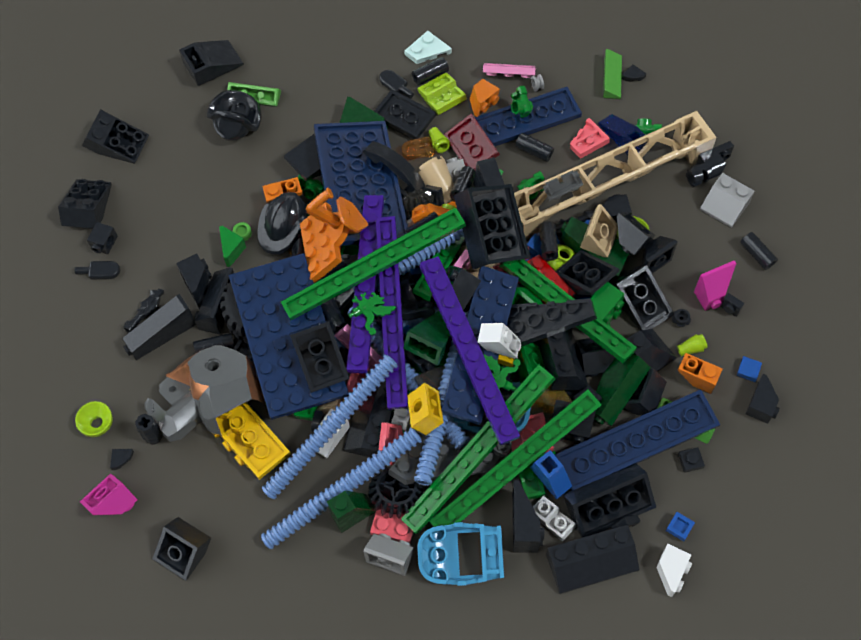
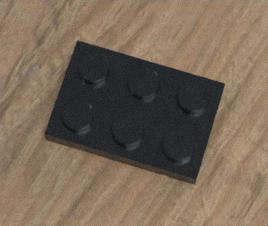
M392 89L374 111L385 118L387 126L416 141L436 116L435 111Z

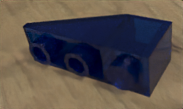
M613 114L598 122V125L619 147L645 136L637 126ZM647 142L634 148L639 153L640 150L647 144Z

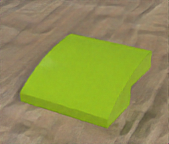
M444 73L418 88L420 95L437 115L467 100L466 94L456 86V81L448 73Z

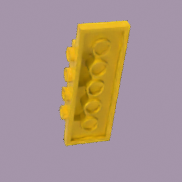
M246 402L216 417L221 435H213L216 438L220 436L224 440L222 445L228 452L232 450L236 454L234 458L241 467L245 464L259 480L291 455L286 446Z

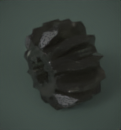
M426 189L409 192L402 199L405 213L408 216H412V210L418 205H426L428 203L434 205L433 196Z

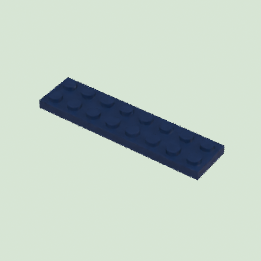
M481 266L477 277L481 282L472 296L466 317L477 342L481 324L504 323L507 326L519 277ZM479 344L484 355L492 356L494 360H498L499 354L487 351ZM457 351L441 411L443 414L480 425L484 409Z
M700 389L555 454V456L564 466L572 484L571 490L573 491L719 427L720 423Z

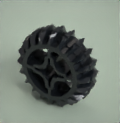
M385 466L383 472L380 471V473H376V476L374 475L371 478L368 486V496L371 505H375L376 511L382 509V516L389 513L391 518L393 514H396L399 519L402 513L404 515L409 513V509L415 506L416 501L423 495V485L417 482L404 485L388 474L389 469ZM396 487H398V492H396V495L394 496V491L396 490Z

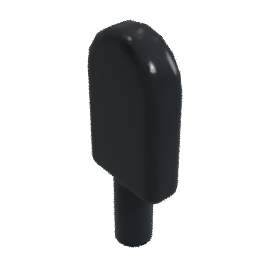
M384 70L381 72L380 82L389 90L392 89L398 93L402 92L410 99L414 96V93L406 87L407 81L394 71Z
M91 261L89 267H75V274H88L90 279H114L120 274V266L115 261Z

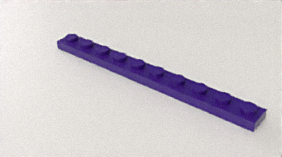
M364 195L362 216L368 222V226L360 232L358 260L378 250L376 218L383 217V195ZM377 274L356 285L354 297L356 296L358 300L362 301L360 294H364V292H366V299L373 297L371 293H376ZM353 303V309L359 306L358 303ZM364 314L352 317L347 360L348 373H368L372 335L365 328L367 318Z
M395 216L376 218L377 249L397 239ZM399 263L379 273L380 297H384L382 301L385 302L382 306L396 307L390 315L382 317L384 354L389 355L398 365L397 368L394 367V372H390L389 377H386L388 410L408 408Z
M439 256L420 262L419 266L499 445L501 446L519 439L520 434Z

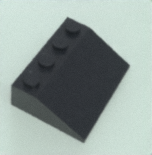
M512 184L467 188L454 195L457 210L466 224L462 230L473 270H479L481 266L490 268L531 258Z

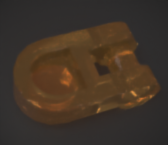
M430 137L410 140L402 145V155L409 160L425 156L432 157L435 155V150L431 147Z

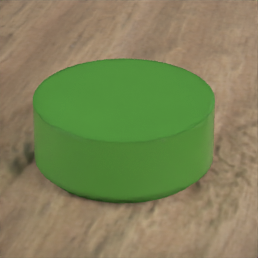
M241 222L233 227V232L243 237L244 241L248 240L252 235L251 227L247 223Z

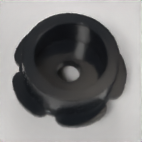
M685 309L676 310L672 316L673 323H676L678 327L689 325L691 322L690 313Z

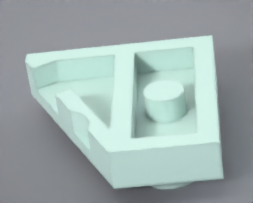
M427 31L404 50V53L413 62L419 64L426 60L435 59L437 55L443 53L451 54L452 48Z

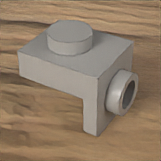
M457 157L447 160V167L453 183L456 181L462 167L465 166L463 159L458 160Z

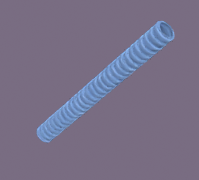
M462 228L400 261V275L404 276L406 271L410 272L411 268L415 269V266H419L420 262L425 261V259L429 260L430 256H435L436 252L440 253L441 249L444 250L446 246L449 247L450 243L454 244L455 240L459 241L460 237H464ZM379 273L377 274L376 282L377 292L380 291Z
M353 306L348 310L347 314L352 313ZM373 321L372 328L376 330V334L371 336V344H374V348H378L377 352L382 353L381 357L384 358L383 331ZM405 359L408 391L413 392L423 384V379L419 378V374L415 373L414 368L411 369L412 365L407 364L408 361ZM449 417L448 424H446L447 428L444 432L447 435L446 438L451 440L450 443L454 444V448L457 450L466 445L470 438L465 436V431H461L462 428L457 426L458 423L453 421L454 418Z
M453 340L451 341L448 357L446 358L447 363L444 365L445 369H443V375L441 376V386L438 387L441 408L457 353ZM442 413L444 423L425 435L427 439L424 440L425 445L422 446L423 451L420 454L422 457L419 458L420 463L417 465L418 470L415 472L417 476H414L415 482L419 484H432L431 479L434 477L433 473L436 470L434 466H437L436 460L439 459L437 454H440L439 448L442 447L441 442L444 440L442 436H445L444 430L447 428L446 424H448L449 415Z
M383 355L384 358L379 360L380 363L375 364L374 369H370V374L367 373V377L362 378L361 383H357V388L354 387L353 392L348 393L349 396L344 398L345 401H341L340 406L335 407L336 410L331 412L332 415H328L327 420L322 421L323 424L318 426L319 429H315L314 434H310V438L305 440L306 443H302L301 448H297V452L292 454L293 457H289L288 462L283 463L284 466L279 468L280 471H276L275 476L270 477L271 480L266 482L267 485L262 486L263 492L269 498H277V494L281 493V489L284 490L286 488L285 485H289V481L294 479L293 476H297L298 471L303 470L302 467L307 465L306 462H310L311 457L316 456L315 453L320 451L319 448H323L324 443L329 442L328 439L333 437L332 434H336L337 429H341V425L346 423L345 420H349L350 415H354V411L359 409L358 406H362L363 401L368 400L367 397L372 395L371 392H375L376 387L381 386L380 383L385 381L384 378H388L389 373L394 372V367L397 368L398 365L389 355Z
M410 427V431H405L403 436L399 435L398 439H393V443L389 442V446H384L382 451L378 450V454H373L372 458L368 457L366 462L363 461L361 466L357 465V469H352L351 473L347 472L345 477L342 476L340 478V481H335L336 484H331L330 488H325V492L321 491L319 496L315 495L314 499H310L308 504L304 503V507L300 506L298 511L294 510L293 514H289L287 519H282L283 522H278L277 526H272V530L268 529L266 534L262 533L261 538L267 548L274 549V545L278 546L280 541H285V537L289 538L290 534H295V530L299 531L301 526H306V522L310 523L311 519H316V515L320 516L322 511H327L328 500L343 491L353 492V489H357L359 484L363 485L364 481H369V477L373 478L375 473H380V469L384 470V466H389L391 461L394 463L396 458H401V454L405 455V451H410L412 446L416 447L417 443H422V439L417 431Z

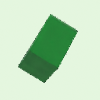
M219 226L226 266L230 267L244 251L246 244L243 237L224 226Z

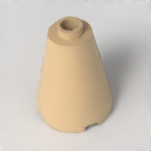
M440 156L439 160L437 157H434L419 167L421 171L418 174L424 181L425 186L441 187L444 204L454 201L450 197L454 183L445 159Z

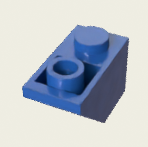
M551 450L530 467L555 499H558L572 487L564 466Z

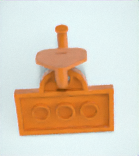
M328 187L306 206V211L310 216L300 223L308 270L310 271V280H313L314 283L342 262L339 246L345 241L347 235L359 233L368 226V222L355 205L343 197H339L336 200L338 212L332 213L331 205L325 202L329 198L333 199L334 197L331 189Z

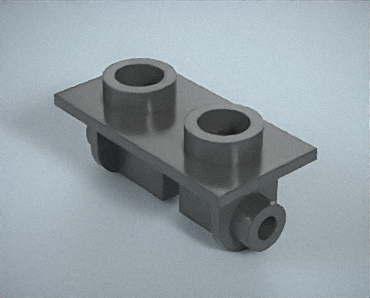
M577 170L561 175L563 180L561 183L558 178L545 183L546 185L543 188L549 201L559 199L562 195L570 191H576L584 185Z

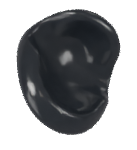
M226 90L219 93L211 101L207 117L213 120L214 129L220 137L228 141H235L246 136L249 131L256 132L261 122V108L257 100L251 95L238 90ZM242 100L249 104L250 113L248 119L230 112L234 102Z
M295 192L282 193L266 203L262 209L258 223V242L260 247L269 254L279 255L290 250L301 237L300 223L310 216L306 211L305 203Z

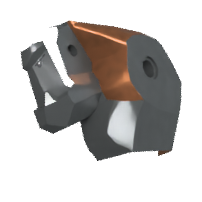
M215 345L192 355L172 372L166 374V379L159 384V392L172 405L169 410L164 411L154 400L149 398L145 402V410L159 424L163 436L171 442L181 440L201 421L208 431L221 435L216 417L251 399L258 400L265 405L266 402L253 361L234 349Z

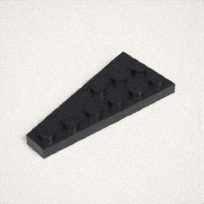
M591 299L567 300L564 303L551 301L547 302V304H512L507 327L520 339L522 347L596 320L597 316Z

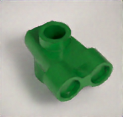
M519 86L516 88V92L511 94V110L513 114H520L521 118L527 117L533 109L532 102L528 100L525 86Z
M638 119L637 125H635V135H639L638 138L662 128V124L652 125L651 119Z
M539 171L533 174V177L530 179L522 180L520 185L517 186L518 191L545 181L542 172ZM538 191L530 194L529 200L536 198Z
M298 175L301 190L307 199L313 200L323 192L324 187L319 180L310 179L305 181Z

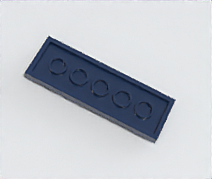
M568 86L528 99L532 102L533 109L527 117L521 118L520 114H513L510 105L475 117V119L493 145L498 146L518 139L521 133L530 135L580 118L582 112Z

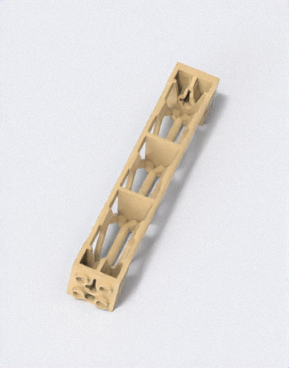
M695 111L677 119L674 123L541 183L515 192L514 195L526 241L528 242L534 234L540 232L539 225L555 213L572 205H581L592 200L607 189L625 181L631 182L666 162L675 158L681 159L685 157L691 166L695 165L699 154L712 149L717 137L700 114ZM675 129L673 139L665 137V133ZM647 142V144L640 150L639 153L634 148ZM656 142L671 146L672 152L653 161L645 163L642 159ZM629 150L628 164L614 158V156ZM597 165L588 176L583 171ZM606 165L622 169V175L596 187L591 183ZM572 170L573 172L578 171L584 185L576 191H571L573 194L572 198L539 211L538 207L547 198V194L543 191L532 205L530 204L529 195L543 189L546 182L558 178L561 183L563 182L561 175Z

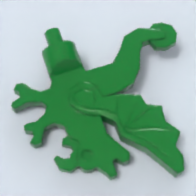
M364 292V294H360L362 301L358 300L356 296L354 297L355 299L352 302L358 303L359 306L352 309V313L348 315L351 318L364 314L367 318L366 330L370 335H375L376 330L370 328L374 315L377 317L390 315L396 307L382 306L385 303L382 301L384 297H379L374 292L371 293L373 297L366 299V292Z
M484 355L498 388L515 391L517 388L512 386L513 383L506 380L508 374L517 371L518 366H520V360L515 359L513 361L514 367H505L500 371L498 361L494 360L492 356Z

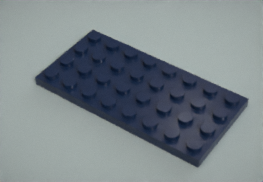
M386 122L314 124L313 130L324 191L328 187L334 196L333 199L329 198L326 200V203L331 205L332 213L338 212L336 200L339 197L352 202L362 214L364 195H383V217L395 216L397 238L407 234L408 224L397 175L383 162L379 161L376 165L363 153L372 141L391 148ZM360 232L348 234L340 246L359 245Z
M304 253L230 274V282L270 419H277L345 398L346 396L348 397L349 394L345 381L312 393L310 392L290 337V333L325 321L321 305L290 320L281 301L314 284L313 280H310V271L308 270Z

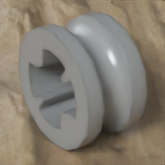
M538 74L537 77L531 76V84L535 92L538 89H544V81L541 74Z

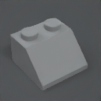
M722 173L711 188L700 210L732 228L750 203L755 191Z
M380 533V535L373 534L363 551L367 563L403 576L406 575L414 554L410 543L399 540V542L391 540L390 536Z

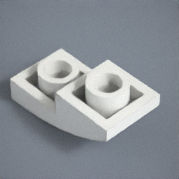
M543 496L533 506L540 522L561 541H564L576 528V524L561 513L559 507Z

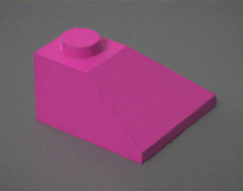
M735 260L700 275L694 293L705 311L710 308L716 309L722 305L736 266Z
M110 473L80 503L92 515H117L132 509L137 499L122 482Z

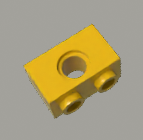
M423 383L407 395L410 424L414 430L427 435L444 423L438 390Z

